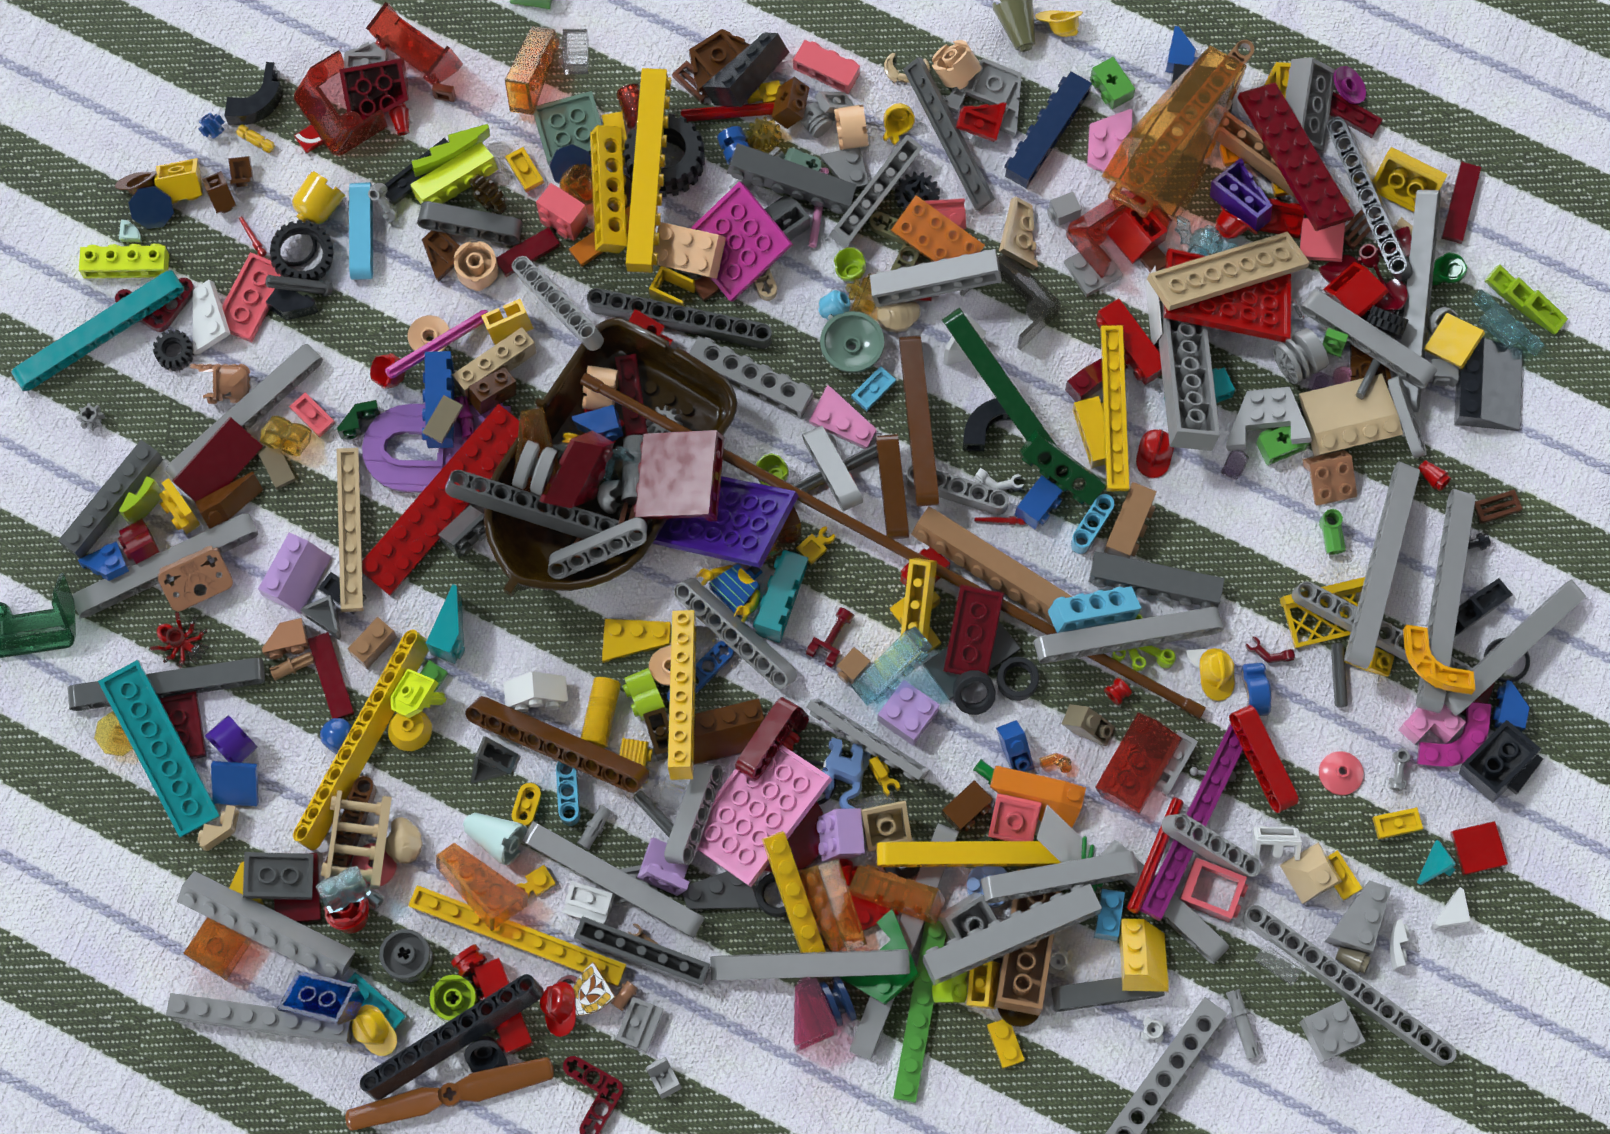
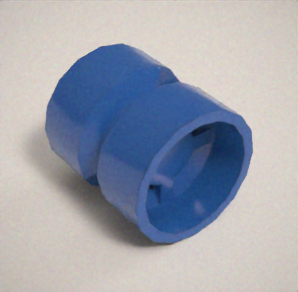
M740 126L727 128L717 136L719 145L724 150L723 154L728 165L737 143L750 147L745 142L746 136Z

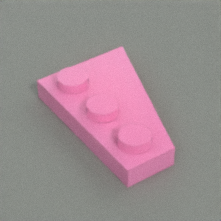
M827 385L809 420V424L815 427L823 426L828 433L863 449L868 448L876 433V428Z

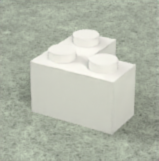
M531 671L503 682L505 705L520 712H526L530 707L546 706L547 709L559 708L560 704L568 702L566 676Z

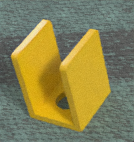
M662 265L649 287L650 299L684 306L682 300L659 290L664 280L695 293L694 280Z

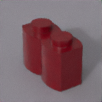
M142 518L119 530L121 537L118 540L129 561L134 560L138 564L160 552L149 528Z

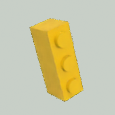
M1099 396L1074 402L1072 411L1090 467L1106 465L1103 402H1100Z

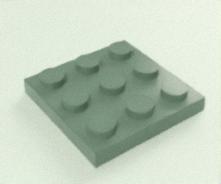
M592 91L532 107L548 165L556 149L570 144H574L591 154L590 132L597 125H602Z

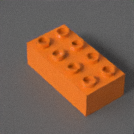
M917 195L912 199L890 230L932 262L959 257L964 254L979 253L985 246Z

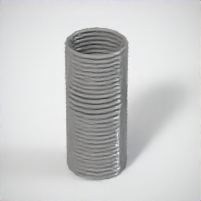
M630 435L623 439L621 500L629 505L637 503L636 485L639 483L640 475L638 471L639 463L637 462H641L640 444L643 441L642 435Z

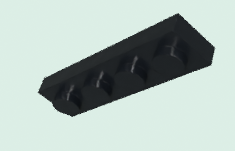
M444 137L441 141H439V142H438L437 144H435L433 147L438 146V145H442V144H445V143H449V142H448V141L445 139V137ZM430 149L417 159L431 156ZM411 163L385 183L387 187L385 197L395 206L413 191L410 184L428 173L415 177Z

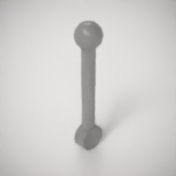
M1196 767L1190 769V774L1193 776L1197 774L1205 775L1206 771L1198 770ZM1231 773L1228 779L1229 782H1233L1236 779L1235 773Z

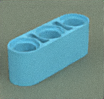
M1101 494L1095 499L1074 532L1071 548L1075 553L1083 554L1090 549L1111 516L1114 500L1110 495ZM1105 503L1109 506V509L1102 510L1098 505ZM1093 520L1098 526L1090 527L1087 522ZM1083 538L1087 544L1080 545L1076 542V539Z
M558 761L556 764L558 813L563 824L573 826L580 820L577 769L573 768L570 774H562V768L568 765ZM565 788L574 789L571 796L566 797L562 795ZM572 809L575 811L574 817L570 819L565 818V811Z

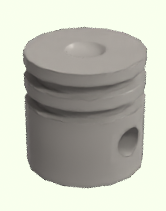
M817 103L807 106L804 118L800 120L801 124L814 138L824 135L833 124V121L820 109Z

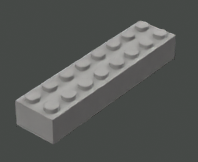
M1160 299L1159 305L1163 334L1158 340L1170 447L1212 451L1220 436L1207 327L1164 318V304Z

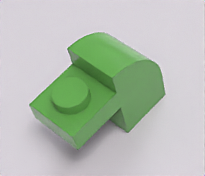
M1328 328L1322 343L1326 353L1340 358L1348 334Z

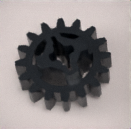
M913 171L912 177L905 174V181L899 179V186H895L896 193L894 198L898 200L897 207L903 206L904 212L919 189L918 197L922 200H939L940 188H936L938 182H931V175L925 178L924 172L917 176V173Z

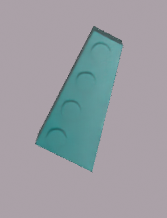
M783 550L781 556H777L774 568H776L775 573L769 577L767 593L762 597L760 611L753 622L755 633L760 637L781 643L808 567V557Z

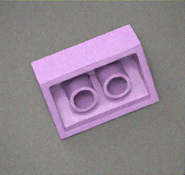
M289 532L258 590L263 597L301 614V608L306 606L332 557L311 542Z

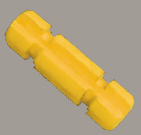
M240 125L236 130L239 137L246 138V141L258 148H263L262 150L267 153H271L275 147L273 141L265 139L264 136L252 129L249 130L245 125Z

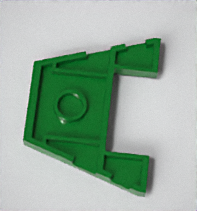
M892 909L876 922L890 938V941L880 950L908 949L910 973L839 976L844 982L856 987L861 992L884 1005L919 976L897 916Z

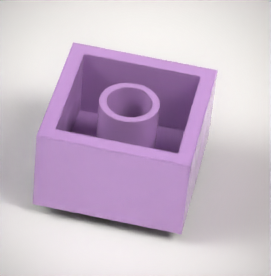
M903 680L878 713L877 721L914 746L939 712L940 705Z
M861 808L835 809L818 817L816 827L820 835L818 849L822 862L838 861L840 859L850 860L865 853Z

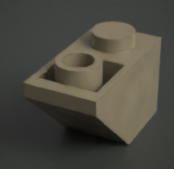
M1069 704L1061 723L1074 734L1103 746L1108 745L1115 728L1114 725L1090 707Z

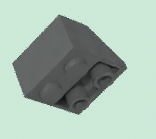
M784 195L765 208V211L790 241L810 228V216L796 200L787 195Z
M471 505L438 534L440 541L458 559L462 555H467L478 540L482 541L486 537L484 514Z

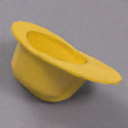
M1049 10L1037 13L1035 19L1048 22L1053 33L1060 37L1075 36L1079 32V16L1083 12Z
M1217 648L1208 649L1202 654L1199 667L1203 692L1210 699L1221 701L1227 699L1234 690L1235 665L1227 652Z
M364 1005L355 1012L352 1033L357 1041L363 1043L375 1055L386 1056L391 1054L397 1045V1035L379 1008L373 1005Z

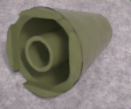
M1000 0L1001 3L997 5L994 2L992 4L993 11L1014 48L1020 50V52L1031 50L1035 44L1033 0Z

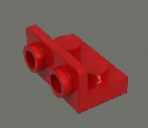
M1268 199L1272 205L1271 221L1259 231L1274 234L1288 232L1291 237L1299 238L1305 214L1300 204H1288L1277 199Z

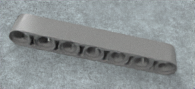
M526 256L518 257L513 261L512 269L522 283L587 349L594 351L602 346L604 338L595 325Z
M1313 290L1300 307L1307 316L1327 329L1330 328L1348 334L1347 342L1421 389L1427 386L1437 372L1436 367L1432 363L1318 290Z
M689 578L675 585L674 596L688 610H694L695 616L772 686L781 689L796 680V669L748 625L741 622L738 616L734 617V613L701 585L698 580Z
M1114 840L1099 856L1129 850L1120 842ZM1136 857L1135 861L1139 874L1122 880L1133 891L1144 868V865ZM1173 894L1162 918L1207 961L1215 964L1229 949V945L1177 895Z
M1125 851L992 875L981 879L985 902L997 903L1068 890L1079 884H1083V886L1088 884L1096 885L1137 876L1139 873L1134 852Z

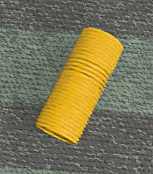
M595 677L593 678L580 738L606 748L621 683L611 678Z

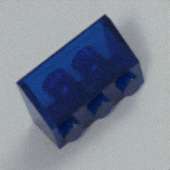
M297 970L277 1009L278 1011L341 1025L355 1019L365 999L357 984Z

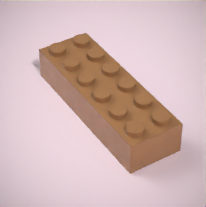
M1061 891L1013 899L1010 915L1020 910L1022 913L1030 910L1029 907L1037 902H1042V904L1049 902L1052 896L1061 893ZM1054 934L1003 956L995 1001L996 1008L1040 1016L1043 1008Z

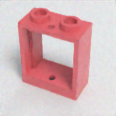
M1196 857L1192 863L1180 899L1192 909L1230 922L1233 917L1237 918L1241 905H1238L1240 896L1244 897L1248 884H1245L1247 877ZM1201 869L1238 883L1228 911L1191 897Z

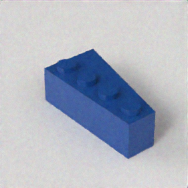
M451 351L425 352V371H423L425 389L422 392L423 402H425V408L422 409V419L425 421V426L443 395L454 400L455 385L452 374L455 371ZM454 424L442 444L423 433L422 440H426L428 448H454Z

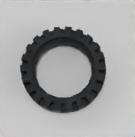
M297 220V223L291 221L287 226L285 224L281 226V229L277 230L272 238L270 245L271 264L275 268V272L282 277L319 281V278H323L331 267L333 243L329 234H326L323 228L320 229L318 224L314 223L312 225L311 221L307 220L306 223H302V220ZM297 234L309 235L315 238L320 243L323 251L320 263L307 271H298L288 267L281 256V247L284 241L290 236Z

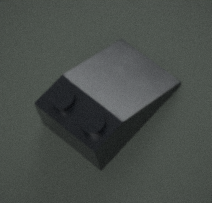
M1506 720L1462 763L1459 774L1494 803L1541 751V748Z

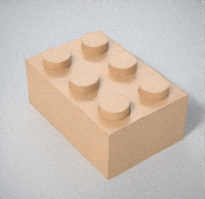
M661 222L657 233H659V246H655V252L658 253L657 265L717 279L726 237Z

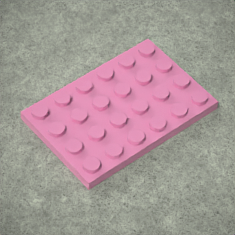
M783 745L758 780H753L735 769L717 792L697 851L749 887H752L769 865L761 839L781 831L785 832L788 839L832 781L831 777Z

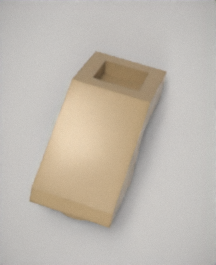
M227 805L226 810L222 811L220 817L222 827L204 824L203 830H200L198 834V843H200L199 846L203 850L209 851L235 833L240 812L236 806Z

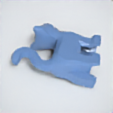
M832 738L829 742L831 753L825 759L822 772L831 777L832 781L823 793L826 795L825 798L829 799L834 788V779L852 785L853 788L841 795L839 805L841 809H855V807L848 804V800L860 794L863 775L868 768L871 754L863 752L862 745L853 743L851 748L852 758L841 756L842 740Z

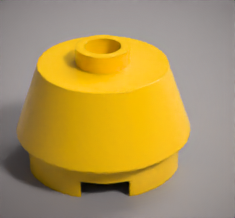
M423 711L411 718L396 713L388 725L390 741L395 747L403 751H415L422 748L429 741L432 734L431 721Z

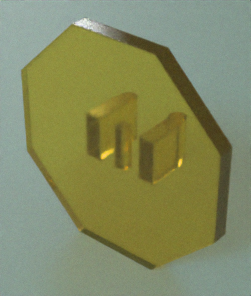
M114 711L97 722L94 739L105 754L124 756L133 750Z

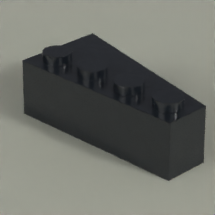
M764 32L702 87L713 105L742 107L789 54V50L778 33Z

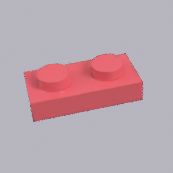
M306 392L289 406L319 438L335 424V421Z

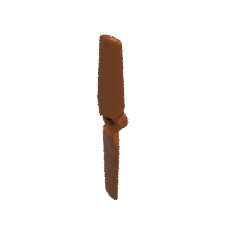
M548 1057L474 1072L455 1084L446 1083L441 1088H417L348 1109L345 1114L346 1125L349 1130L353 1131L426 1115L442 1105L454 1107L461 1101L480 1102L552 1080L554 1077L553 1065ZM448 1089L456 1092L452 1101L444 1098V1095L448 1093Z

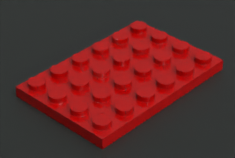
M1168 248L1166 268L1205 256ZM1291 273L1170 311L1164 305V318L1286 343L1285 340L1291 339Z

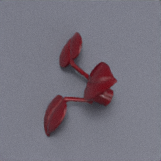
M1406 226L1396 230V233L1408 258L1410 256L1412 237L1409 227ZM1372 244L1363 245L1359 250L1358 264L1362 265L1363 263L1365 267L1374 268L1380 282L1389 291L1375 306L1386 311L1401 309L1406 304L1408 298L1405 284L1397 279H1393L1386 284L1377 266L1380 261L1379 256L1383 258L1379 246L1376 248ZM1392 248L1389 254L1395 252L1396 248ZM1342 255V262L1330 261L1326 265L1319 267V272L1327 282L1331 283L1353 262L1357 263V261L1350 255Z

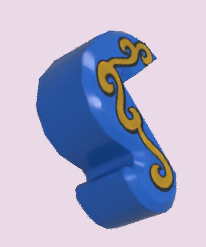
M1263 663L1243 664L1241 673L1248 698L1247 706L1252 705L1259 716H1267L1271 712V687L1268 678H1266V667Z

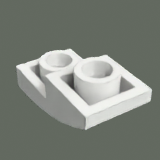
M1402 919L1397 920L1393 924L1390 935V959L1393 971L1402 969L1406 965L1405 962H1407L1406 951L1400 945L1408 942L1410 934L1408 926L1403 924Z

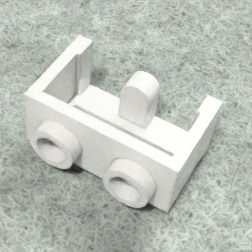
M1287 826L1253 827L1251 843L1254 857L1259 859L1261 845H1273V856L1276 858L1282 856L1283 846H1293L1295 860H1300L1302 841L1298 828Z

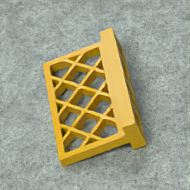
M1365 577L1321 588L1358 607V604L1352 600L1356 593L1362 591ZM1307 591L1300 592L1303 597L1308 598ZM1292 594L1280 598L1294 649L1351 634V632H1344L1336 624L1329 623L1323 617L1295 603L1292 599ZM1320 599V604L1328 608V603L1324 602V599ZM1298 607L1305 612L1300 622L1292 618L1290 609ZM1339 611L1341 617L1347 619V615L1344 614L1346 611ZM1308 614L1319 620L1313 630L1302 624ZM1321 622L1332 628L1328 636L1323 637L1316 632ZM1301 627L1311 634L1307 641L1299 643L1297 632Z

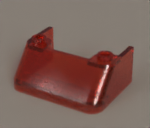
M387 2L383 4L366 27L367 31L376 39L375 44L384 51L386 48L421 72L424 75L422 78L431 85L434 83L440 84L459 71L463 65L449 46H446L444 49L399 17Z
M339 50L311 66L294 93V99L299 109L317 131L330 153L337 156L345 154L388 127L382 110L377 111L364 120L354 111L346 112L340 116L319 87L329 78L339 73V69L344 68V60Z
M1128 190L1119 191L1069 224L1066 230L1067 239L1101 278L1105 277L1112 262V259L1100 247L1107 238L1105 227L1115 222L1131 206L1143 214L1152 211L1166 229H1169L1173 220L1151 195Z

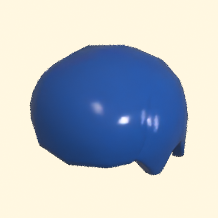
M332 718L323 725L320 731L321 742L326 748L337 754L352 725L342 718Z

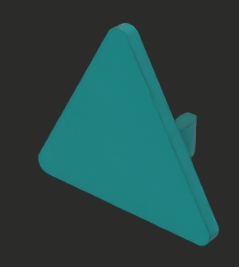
M1436 840L1418 878L1417 883L1419 885L1428 882L1443 872L1451 876L1456 870L1454 868L1455 861L1439 840Z

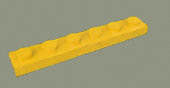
M781 831L761 839L800 953L826 952L785 832Z

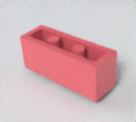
M804 40L793 59V69L846 94L850 93L860 75V65L856 61L845 59L839 56L837 52L833 50L828 51L813 41Z

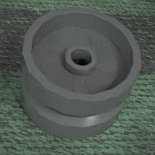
M400 929L394 931L385 938L380 947L379 958L382 967L393 979L400 983L411 984L420 981L428 974L432 967L433 953L431 946L420 933L414 930ZM408 954L409 958L405 960L404 955Z

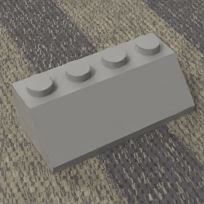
M1313 57L1292 59L1285 99L1315 150L1324 151L1334 87V73L1336 70Z

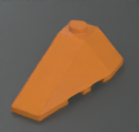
M995 766L990 788L998 794L1041 802L1038 820L1041 822L1048 805L1071 828H1073L1081 811L1086 787L1001 766Z

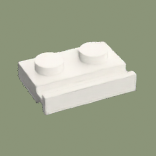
M572 881L562 912L579 918L584 916L606 925V919L609 916L615 894Z

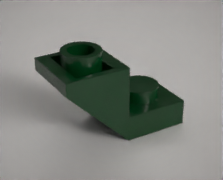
M377 400L357 403L352 407L337 427L341 439L351 440L362 435L360 419L370 420L380 415Z

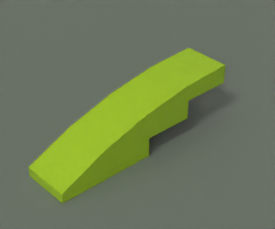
M485 124L449 134V143L431 147V156L412 161L415 177L437 169L479 142H484L490 137L489 125Z
M1500 264L1484 280L1486 284L1517 310L1552 334H1556L1568 320L1539 290L1533 291L1520 277L1514 278Z

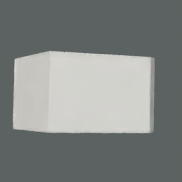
M1459 887L1454 892L1431 928L1436 930L1463 926L1470 922L1464 889Z

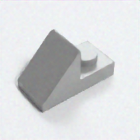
M819 91L815 96L820 109L832 121L836 120L834 109L854 106L845 92Z

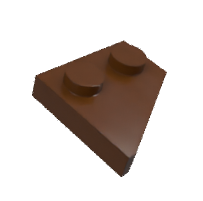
M431 230L422 239L435 278L439 282L454 268V255L460 245L446 233Z

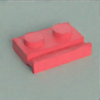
M964 198L925 201L959 227L966 229Z

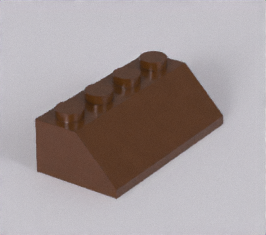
M759 698L695 714L693 765L738 755L743 752L764 720Z

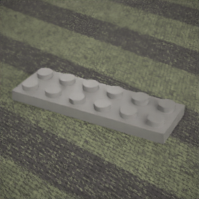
M813 699L808 703L806 708L811 710L809 713L811 716L818 720L825 719L829 722L828 726L837 732H840V730L848 734L847 738L855 744L862 743L867 746L865 750L876 757L881 755L885 758L884 762L895 769L896 767L904 770L903 774L913 781L915 779H923L930 771L821 699Z

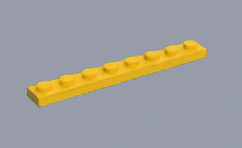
M1101 326L1107 491H1129L1123 326Z

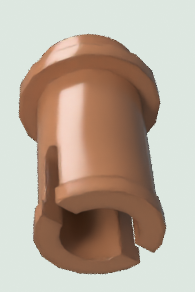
M628 981L625 984L622 983V989L611 1002L612 1005L621 1011L624 1010L632 996L637 995L636 991L638 988Z

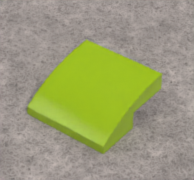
M146 476L137 495L130 492L127 494L119 512L129 525L141 518H145L161 499L159 494L162 493V490L157 482Z

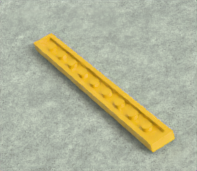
M418 885L408 905L409 908L583 973L593 963L604 981L619 987L627 967L626 964Z

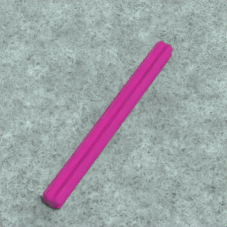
M481 310L385 369L387 376L395 378L425 359V352L439 351L482 325L484 321L481 315L488 313V311Z

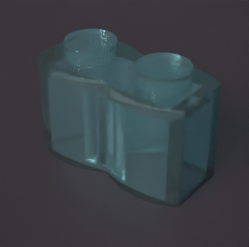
M358 866L347 868L339 873L338 876L326 878L316 886L329 913L340 911L349 903L358 902L371 893Z

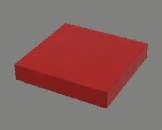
M1495 821L1450 832L1463 876L1508 865Z

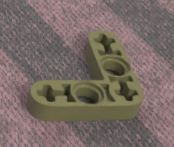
M876 212L870 217V229L878 235L903 245L891 270L901 268V265L903 267L915 266L921 253L890 231L898 219L881 212ZM882 220V224L875 226V221ZM888 223H891L889 225V230L886 231V226L888 227ZM908 252L914 255V259L909 262L902 258L903 254Z

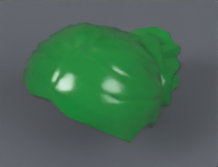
M1450 252L1437 258L1434 262L1432 286L1443 282L1456 283L1461 281L1466 276L1468 268L1464 259L1460 255Z

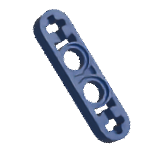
M724 641L714 645L696 663V678H698L699 684L695 687V694L732 659L734 650ZM727 647L728 655L722 654L719 657L721 663L718 664L715 658L720 654L719 648L725 649ZM707 661L712 662L715 665L713 671L705 672L702 669L703 663ZM669 690L668 693H667V699H668V703H669V704H670V690Z

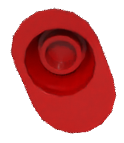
M1220 206L1223 210L1216 219L1215 230L1222 237L1235 239L1247 230L1258 234L1251 226Z
M1153 429L1147 431L1140 440L1136 465L1141 474L1148 478H1157L1164 475L1170 466L1174 447H1170L1169 434L1161 429Z
M558 982L553 986H547L539 1002L540 1008L545 1014L547 1028L555 1036H566L573 1030L576 1023L574 989L567 982Z

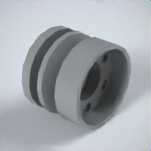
M1304 328L1293 334L1291 340H1285L1286 343H1277L1273 346L1275 361L1282 374L1292 384L1300 383L1302 379L1309 377L1310 372L1316 374L1329 364L1323 344L1309 328Z

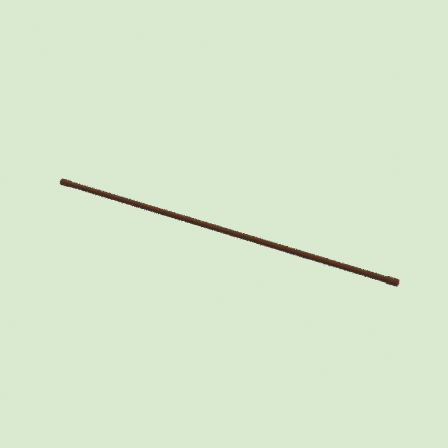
M585 373L580 381V384L586 388L602 394L670 432L691 431L604 384L603 381L588 373ZM724 448L723 460L772 487L796 491L799 496L797 500L907 560L914 558L930 560ZM937 563L936 575L959 588L961 584L982 588ZM1003 599L1001 611L1046 635L1057 633L1054 626ZM1104 653L1087 656L1181 707L1184 711L1199 719L1206 709L1205 706L1176 693Z

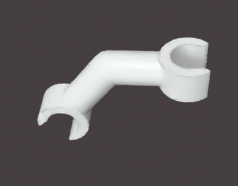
M982 468L975 474L976 480L999 490L1010 488L1020 490L1024 486V484L1016 485L1014 483V480L1020 479L1021 475L1019 474L1014 475L1011 480L998 483Z

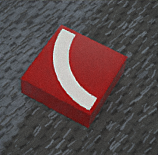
M312 125L294 135L306 154L323 144V140Z

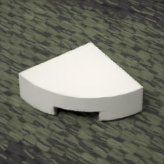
M1208 649L1186 650V657L1189 662L1200 670V658Z

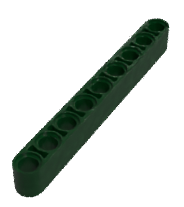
M960 307L942 319L949 332L1025 440L1028 441L1036 430L1055 444ZM1041 454L1039 457L1040 461H1047L1050 458V454ZM1059 466L1056 470V473L1058 474L1067 466Z

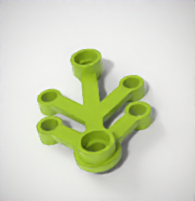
M1138 614L1135 619H1143V617ZM1152 645L1137 648L1156 657L1158 665L1164 669L1171 668L1176 660L1175 653L1170 649L1161 650ZM1136 648L1127 649L1132 661V668L1136 671H1142L1146 665L1145 658L1139 655ZM1126 650L1112 652V658L1119 662L1123 661L1126 656ZM1116 652H1120L1122 656L1116 655ZM1136 662H1140L1142 666L1137 665Z

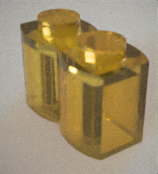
M272 416L261 429L260 442L267 447L281 449L289 455L300 456L310 443L312 430L303 424L291 423L283 417Z

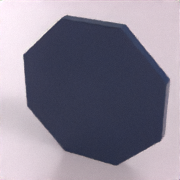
M574 144L556 149L549 164L554 181L569 189L586 184L592 173L589 152Z
M156 186L139 188L128 202L131 218L146 229L164 227L174 214L171 196Z

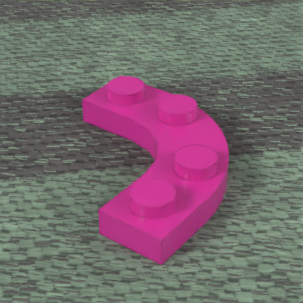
M1472 702L1466 708V723L1463 733L1457 740L1448 744L1419 742L1417 764L1443 767L1462 764L1486 741L1490 724L1491 704Z

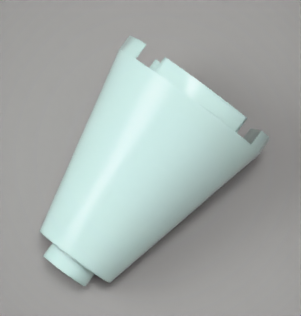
M480 813L468 815L463 822L464 832L500 864L507 866L513 863L521 853L518 850L520 844L525 845L522 839L527 832V827L522 823Z

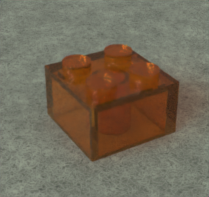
M207 917L183 954L227 981L252 942L238 932Z

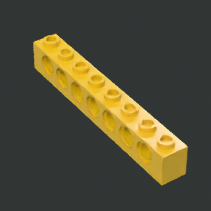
M694 610L672 611L668 770L671 780L693 779L697 622Z

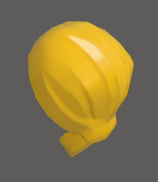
M896 103L886 109L883 116L885 127L884 141L890 138L892 144L896 145L899 142V136L904 135L913 127L915 116L909 106Z

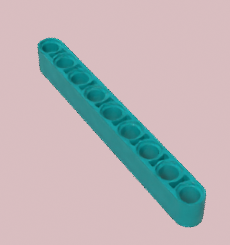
M172 270L160 274L17 365L11 371L13 377L22 391H29L178 297L183 293L184 287Z

